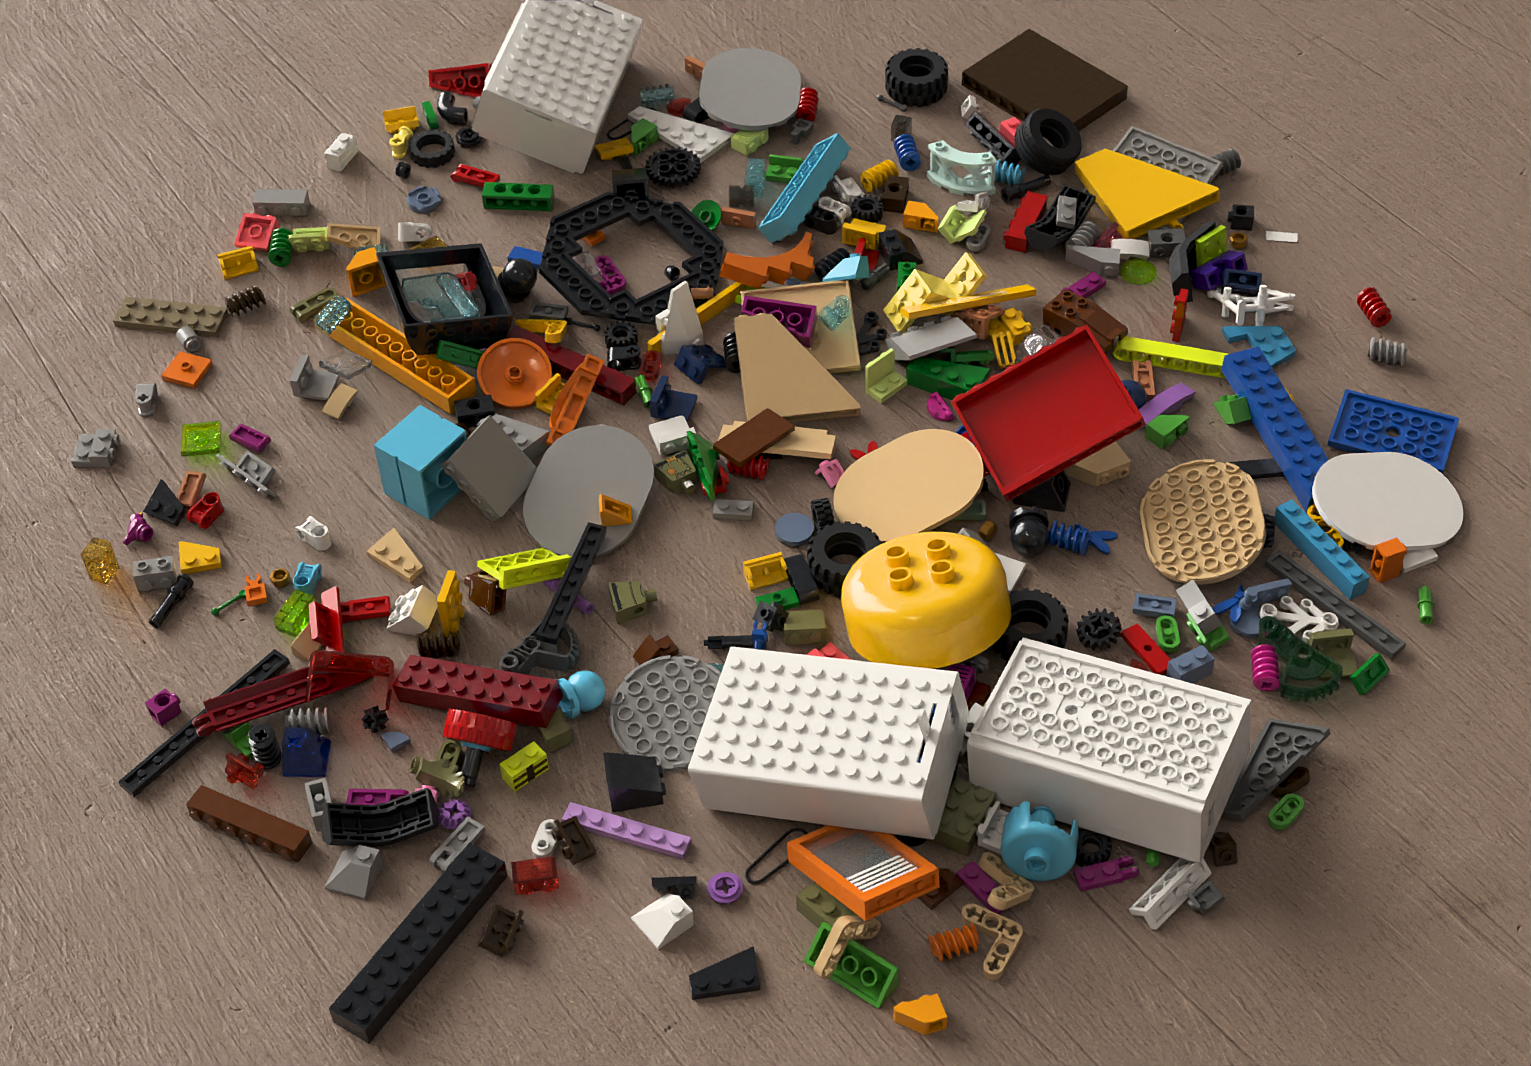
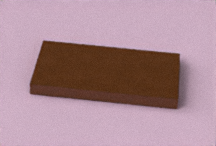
M767 408L715 442L713 450L738 467H741L795 431V425Z

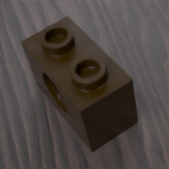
M889 175L887 182H884L883 185L884 193H881L880 197L883 211L904 213L909 192V178Z

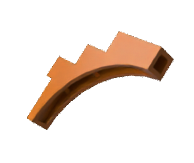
M805 232L803 239L795 248L777 256L749 257L727 252L719 276L756 289H761L762 284H766L768 280L784 286L786 279L789 280L791 276L807 281L808 276L813 275L815 265H813L814 257H811V252H809L814 242L811 241L812 233Z

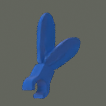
M1074 524L1073 532L1077 528H1080V535L1085 530L1088 531V537L1092 535L1091 544L1104 554L1110 553V548L1104 541L1116 539L1118 537L1117 533L1113 531L1089 532L1090 529L1082 527L1080 524Z
M1243 585L1238 587L1234 597L1212 608L1216 615L1230 609V620L1233 623H1237L1241 619L1242 609L1239 607V602L1244 597Z

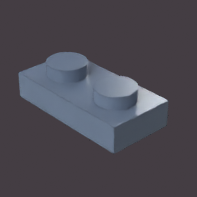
M1136 593L1133 614L1152 617L1166 615L1174 618L1176 599Z

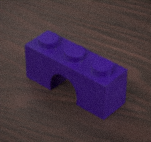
M1228 250L1192 270L1191 277L1194 288L1210 291L1221 285V277L1225 269L1246 271L1248 268L1245 253Z

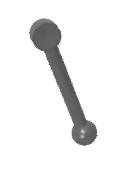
M881 94L877 96V100H882L898 107L902 112L907 110L906 105H899L884 98Z

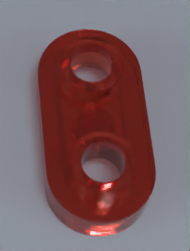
M647 351L643 355L640 375H644L647 382L658 378L662 363L661 354L658 351Z

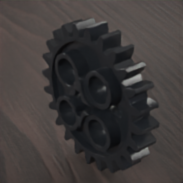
M672 146L671 149L665 147L664 151L659 149V153L653 152V156H649V160H646L645 167L649 180H653L654 184L659 182V186L665 184L666 188L669 185L675 188V185L681 187V184L688 185V181L693 182V178L697 179V174H700L701 162L700 158H697V154H693L692 150L687 152V148L681 150V146L677 149Z

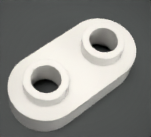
M553 819L545 820L540 824L533 840L532 853L538 860L549 859L554 854L558 844L552 837V829L548 830V828L553 826V821H555Z

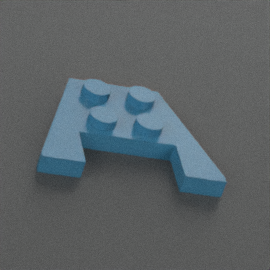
M1281 326L1222 327V334L1228 343L1247 339L1252 348L1259 346L1271 367L1276 364L1279 366L1296 355L1295 347Z

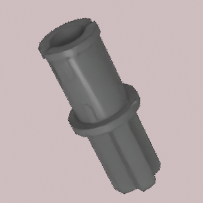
M883 263L876 270H871L869 272L870 278L862 279L860 286L864 290H868L876 282L879 283L881 281V277L890 271V267Z

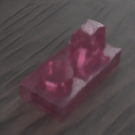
M1114 221L1091 247L1106 248L1111 240L1122 239V236L1116 230L1119 224Z

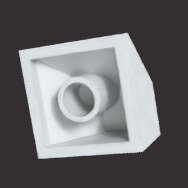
M668 893L631 917V920L658 950L694 926L693 911L680 896Z

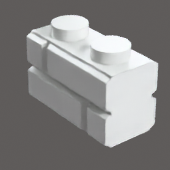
M341 133L338 136V139L324 153L327 168L341 172L358 152L356 137Z

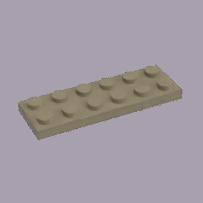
M126 296L113 323L114 326L173 333H177L184 326H189L197 335L217 337L228 315L227 307Z

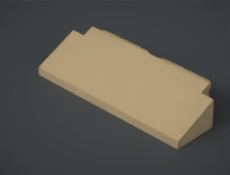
M734 421L733 425L723 424L718 440L746 422ZM795 427V431L762 453L832 459L835 454L836 435H827L828 430Z

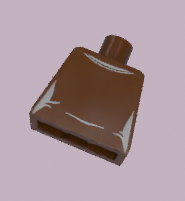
M484 570L465 577L464 584L469 587V600L490 616L505 610L507 589L503 590L499 587L498 579Z

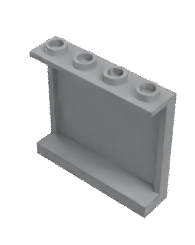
M490 415L480 420L477 424L478 427L448 460L440 465L444 468L445 473L454 479L457 486L470 497L472 503L482 510L484 516L494 521L501 518L530 486L537 467Z

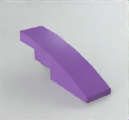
M1179 383L1158 394L1139 409L1145 424L1147 425L1158 415H1169L1170 412L1180 409L1182 403L1192 399L1196 391L1183 383Z

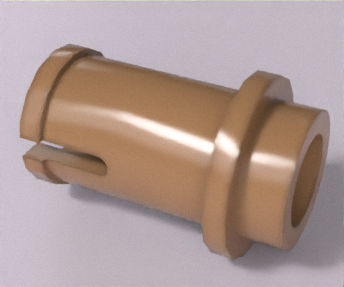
M709 286L707 288H691L692 299L710 300L713 298V288H709Z

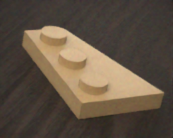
M327 223V241L358 251L375 247L377 253H379L380 227Z

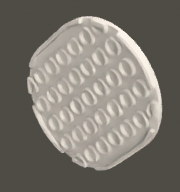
M1374 452L1351 453L1333 457L1321 466L1312 486L1315 506L1324 521L1339 531L1340 536L1352 543L1357 542L1370 550H1375V545L1393 538H1398L1406 546L1407 551L1437 548L1445 545L1456 535L1463 521L1462 502L1450 481L1430 464L1407 454Z

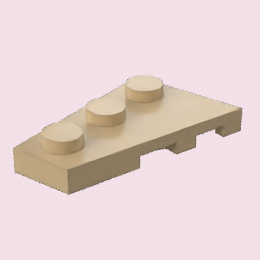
M395 528L391 529L367 550L368 557L409 583L424 572L422 564Z

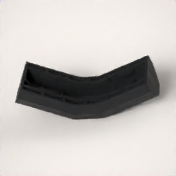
M1064 184L1046 215L1041 220L1026 226L1024 234L1030 246L1044 252L1068 240L1084 221L1096 200V196ZM1059 195L1077 198L1075 226L1073 229L1056 226Z
M1209 220L1175 247L1169 259L1173 296H1179L1181 288L1187 289V302L1193 301L1191 271L1197 268L1195 240L1215 229L1216 223Z
M427 787L380 804L326 803L321 822L323 841L328 845L336 846L362 845L366 847L392 845L436 829L440 824V816L432 792Z

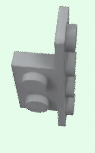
M247 450L237 465L219 453L216 455L221 459V465L227 469L232 467L234 469L232 473L241 479L243 476L246 477L245 482L252 487L257 485L259 487L257 491L266 497L268 494L274 498L277 494L265 486L276 470Z

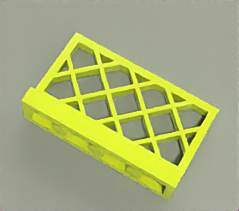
M539 548L477 561V567L498 579L499 587L504 590L563 577L572 557L568 554L558 556L552 551Z

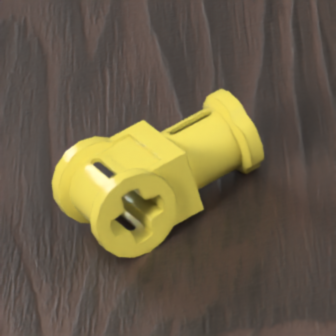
M402 126L398 130V134H395L389 141L393 148L392 156L396 159L404 158L407 155L408 140L413 136L412 130L406 126Z

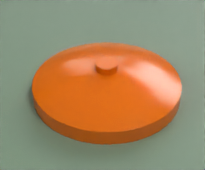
M522 338L503 339L492 344L482 354L477 367L478 384L485 396L491 395L493 403L506 409L527 408L536 403V392L552 378L551 363L546 353L537 344Z

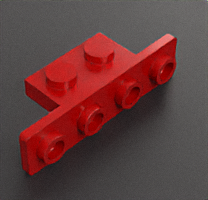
M334 586L321 594L322 604L315 601L309 604V618L312 640L326 646L327 661L337 662L345 658L339 588Z

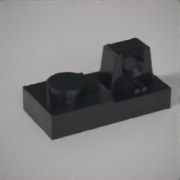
M697 876L652 878V887L657 888V892H669L670 887L677 886L681 899L693 898L694 886L697 885Z

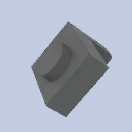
M1210 880L1193 893L1189 890L1186 892V895L1190 898L1187 903L1194 912L1199 910L1203 915L1225 900Z

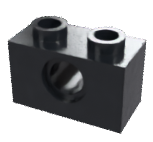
M491 395L454 401L458 423L466 422L469 428L478 427L477 424L480 420L490 415L491 417L495 415Z

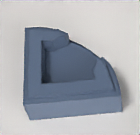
M391 731L381 734L382 739L392 753L411 743L409 737L401 732Z

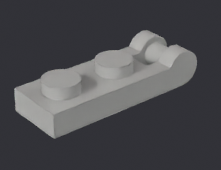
M467 816L432 854L429 863L435 867H441V871L445 872L469 842L474 844L485 832V827ZM445 855L449 856L446 860L443 859Z

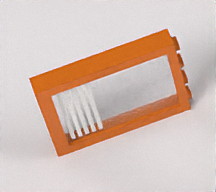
M827 825L787 842L788 862L865 921L940 887L939 868L889 833Z

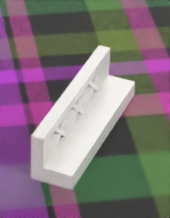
M1179 858L1129 908L1132 915L1144 916L1149 927L1157 930L1188 898L1186 892L1189 890L1193 893L1212 874L1204 858L1200 864Z

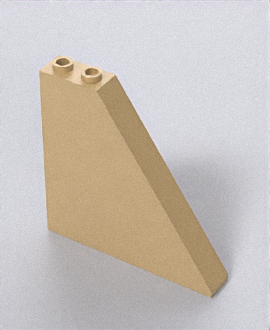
M759 313L755 316L741 315L734 318L747 421L767 408L790 423L860 415V404L772 314Z

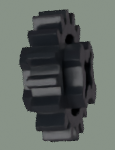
M1098 608L1095 609V613L1088 611V616L1082 615V622H1077L1078 628L1076 632L1080 643L1083 642L1085 648L1090 645L1093 651L1096 647H1099L1100 651L1103 650V646L1111 648L1110 643L1116 644V637H1121L1120 631L1122 627L1119 617H1115L1113 611L1108 614L1105 608L1102 612H1099Z

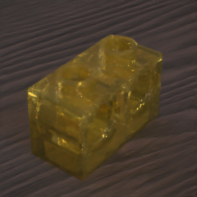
M93 537L81 553L90 580L107 585L120 568L111 543L105 539Z

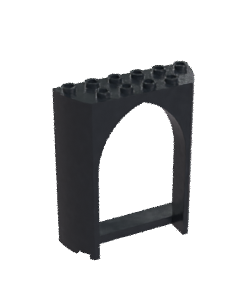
M482 243L376 253L379 268L405 337L417 356L436 354L439 340L474 349H484L505 339L512 324L513 314ZM464 264L463 272L472 271V274L477 278V289L470 292L480 316L423 322L411 311L395 270Z

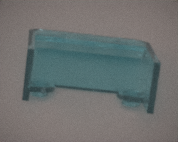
M442 272L402 279L401 287L408 303L417 301L425 309H438L442 318L431 319V322L479 316V308L452 273Z

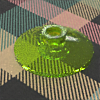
M1131 259L1122 264L1120 274L1125 281L1142 285L1151 282L1155 278L1156 268L1149 261Z

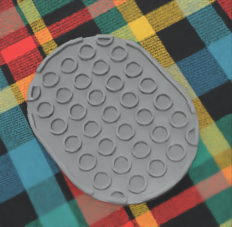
M739 48L724 51L712 57L703 68L699 96L700 105L716 122L721 121L725 123V126L734 129L761 131L767 130L768 127L772 126L779 127L787 123V120L791 117L793 118L797 113L800 100L801 76L792 62L774 52L755 48Z
M605 425L581 427L557 439L542 457L524 498L523 516L531 538L541 548L552 551L558 556L568 554L572 557L588 522L602 525L599 495L603 494L631 505L632 523L606 526L607 533L596 557L605 556L619 545L624 544L634 532L653 488L654 468L648 450L640 440L629 432Z

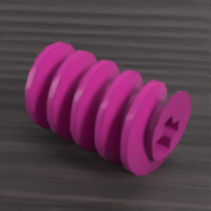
M1258 645L1251 651L1253 685L1262 691H1274L1280 686L1278 655L1275 652L1276 648L1272 645Z

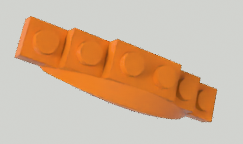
M587 353L583 363L577 367L568 379L553 406L549 420L551 432L545 445L551 446L561 436L574 430L604 360Z

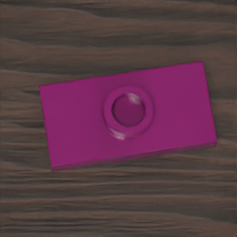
M240 424L229 434L230 440L257 453H260L271 442L269 436L243 424Z

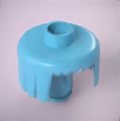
M1022 802L1019 807H1013L1005 817L1000 848L1004 863L1015 874L1033 881H1049L1065 875L1073 867L1076 860L1078 823L1073 819L1069 835V833L1055 826V815L1049 807L1037 806L1030 812V802Z

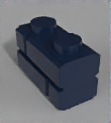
M1225 269L1222 274L1221 291L1224 292L1225 287L1232 288L1231 293H1248L1249 295L1257 296L1261 285L1262 273Z

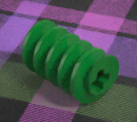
M278 228L271 235L268 258L275 266L284 267L290 263L292 245L289 241V235H292L293 232L289 229Z

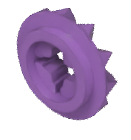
M450 798L449 802H442L441 807L438 809L440 825L447 829H456L467 816L471 818L472 815L471 807L467 801L463 802L460 798L457 800ZM455 809H457L458 813H455L451 819L450 812H453Z
M730 872L718 873L708 883V893L711 899L716 900L719 905L721 903L729 905L730 902L737 901L743 892L741 879ZM723 883H725V885L728 888V894H725L722 890Z

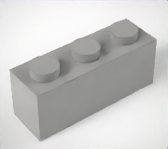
M256 189L253 199L254 211L261 216H307L310 206L307 190Z

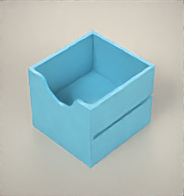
M419 405L374 444L384 494L430 520L462 491L454 479L445 473L444 468L440 464L448 460L467 439L466 430L445 418L441 419V416Z

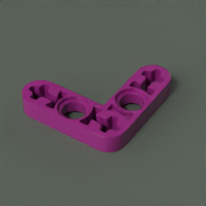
M605 255L597 256L594 259L595 269L604 280L598 284L611 296L626 289V280L611 259ZM607 273H614V275H611V276H608V275H606V274H607Z

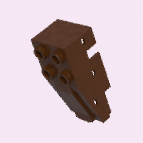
M1068 289L1063 290L1043 307L1044 331L1055 335V328L1061 330L1062 337L1073 333L1080 326L1088 325L1104 353L1114 347V339L1119 336L1121 341L1128 334V328L1100 306Z

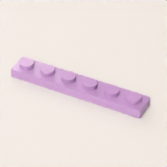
M570 802L562 818V821H565L576 815L585 831L683 860L691 844V837L572 802Z

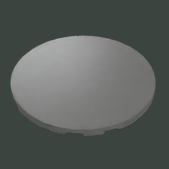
M670 655L658 657L632 670L624 678L619 688L616 689L611 701L610 726L621 750L629 755L656 757L657 766L661 765L662 770L688 768L721 676L719 670L711 664L708 665L700 661L698 658L685 655L683 657H671Z

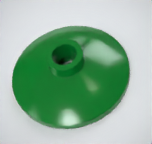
M712 200L699 202L691 211L711 231L718 226L722 217L720 206Z

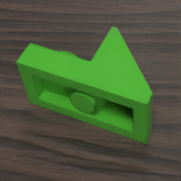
M248 722L237 725L224 733V737L247 761L254 757L249 744L248 733L251 728Z

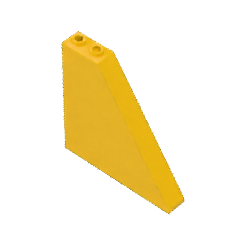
M1106 148L1075 162V174L1088 192L1096 196V203L1123 239L1138 238L1147 234L1148 230L1158 229L1167 225L1172 220H1178L1219 201L1218 187Z

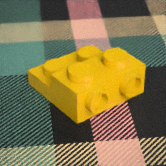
M1014 307L1005 310L1004 314L989 321L988 339L992 344V334L1006 333L1009 330L1013 346L1028 342L1031 339L1032 326L1030 322H1025L1022 312L1020 310L1016 311ZM1004 338L1005 346L1007 349L1009 348L1007 338ZM997 339L998 348L1001 351V341Z

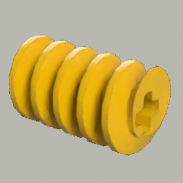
M884 160L861 173V184L865 191L872 192L878 187H882L884 182H887L889 175L899 176V170L891 160Z

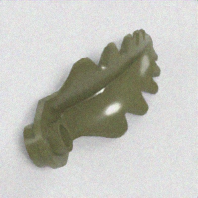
M420 756V758L414 757L409 773H412L416 780L422 781L425 785L433 786L437 791L440 790L444 798L447 797L448 792L451 798H454V796L457 798L464 789L465 777L462 776L463 772L456 773L458 770L457 765L448 768L449 761L444 758L430 762Z

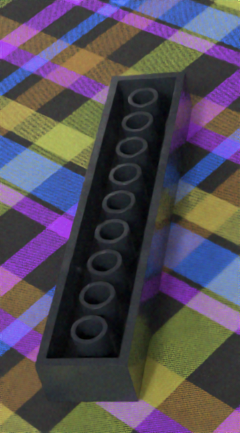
M469 842L329 1007L333 1022L369 1044L508 877L505 862Z

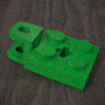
M948 347L938 351L939 353L950 352V362L953 363L958 362L971 365V361H977L978 364H990L989 361L994 360V353L991 350L955 351V347Z

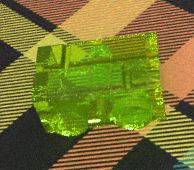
M295 589L273 618L276 629L296 637L307 626V622L310 619L309 604L314 601L316 602L315 597Z

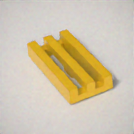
M1010 330L1006 331V333L992 334L998 368L1003 369L1010 365H1016L1017 361ZM1004 338H1007L1009 344V349L1012 358V362L1010 363L1007 355ZM997 339L1001 341L1005 364L1001 362Z

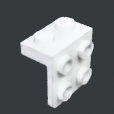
M677 416L649 425L650 434L660 457L688 449L686 431L696 434L694 427L689 428L684 416Z

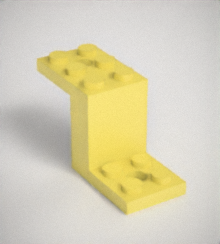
M967 252L964 253L945 279L914 269L883 311L897 331L905 333L916 318L908 319L901 315V307L972 295L987 275L972 255ZM955 311L946 312L944 314L951 315L952 317H954Z

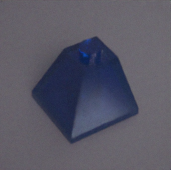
M285 727L282 742L283 777H325L331 740L307 727Z

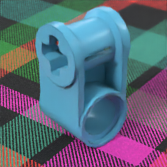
M304 562L299 563L293 578L296 596L299 599H309L313 596L318 581L321 579V564L307 565Z

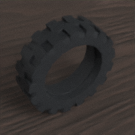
M436 129L434 131H422L419 135H415L413 140H410L409 150L411 159L420 167L437 168L439 165L443 166L446 162L449 163L455 155L453 138H451L449 133L446 134L445 131ZM430 144L445 146L441 151L431 154L419 151L424 146Z

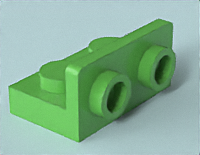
M770 154L769 166L765 175L766 181L789 183L802 165L803 159Z

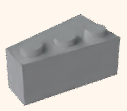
M499 414L492 416L531 461L550 447L545 445L549 437L548 430Z

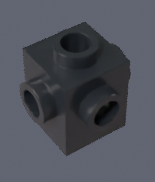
M760 601L753 620L762 623L761 628L764 627L765 621L768 631L773 632V629L782 632L789 612L782 610L783 605L772 601L770 605Z

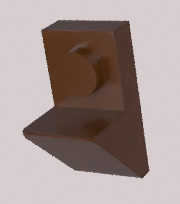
M648 635L634 653L633 658L638 665H641L658 657L667 655L673 657L679 654V650L668 635L657 641L651 635Z
M939 868L940 887L917 898L930 910H933L963 885V881L948 868Z

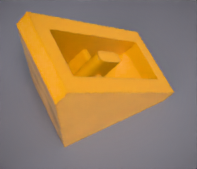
M603 494L599 495L602 526L632 523L631 505Z

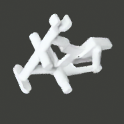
M1260 285L1258 297H1240L1238 294H1231L1232 288L1230 287L1224 288V294H1221L1220 288H1216V291H1207V297L1216 298L1223 304L1221 316L1229 317V309L1236 314V324L1239 326L1244 323L1245 312L1256 311V326H1263L1265 314L1294 310L1293 305L1281 303L1280 301L1295 299V294L1267 289L1266 285ZM1245 302H1253L1254 304L1246 305Z

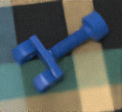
M755 621L752 630L753 648L757 650L766 649V643L768 642L767 624L764 621V627L757 629L758 621Z

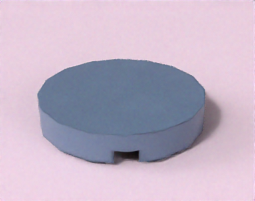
M420 186L408 193L407 205L414 212L427 213L439 207L441 204V194L434 187L426 188V186Z
M789 513L778 519L775 524V535L781 543L784 542L787 546H801L808 543L809 539L813 537L814 524L804 514Z
M1259 604L1251 606L1249 610L1242 609L1241 619L1237 623H1233L1229 617V624L1236 634L1244 635L1243 637L1258 638L1265 635L1271 622L1261 620L1259 612L1262 606Z

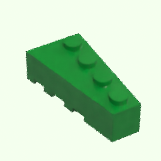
M922 357L912 359L906 368L908 385L930 393L937 391L941 397L954 400L959 394L970 391L973 386L986 382L990 377V368Z

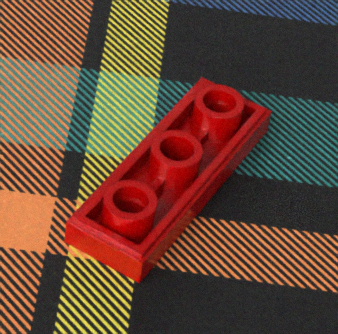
M1138 623L1121 631L1122 639L1153 673L1164 675L1167 672L1168 661L1171 659Z

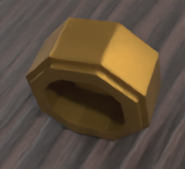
M1235 232L1230 236L1229 243L1231 247L1236 249L1244 248L1248 238L1244 233Z
M987 520L981 526L979 536L985 540L992 539L997 532L998 525L993 521Z
M278 568L271 572L270 580L275 587L283 588L290 583L291 577L286 569Z

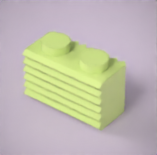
M768 129L761 131L739 130L731 136V148L748 156V154L755 152L757 147L759 148V146L768 141Z

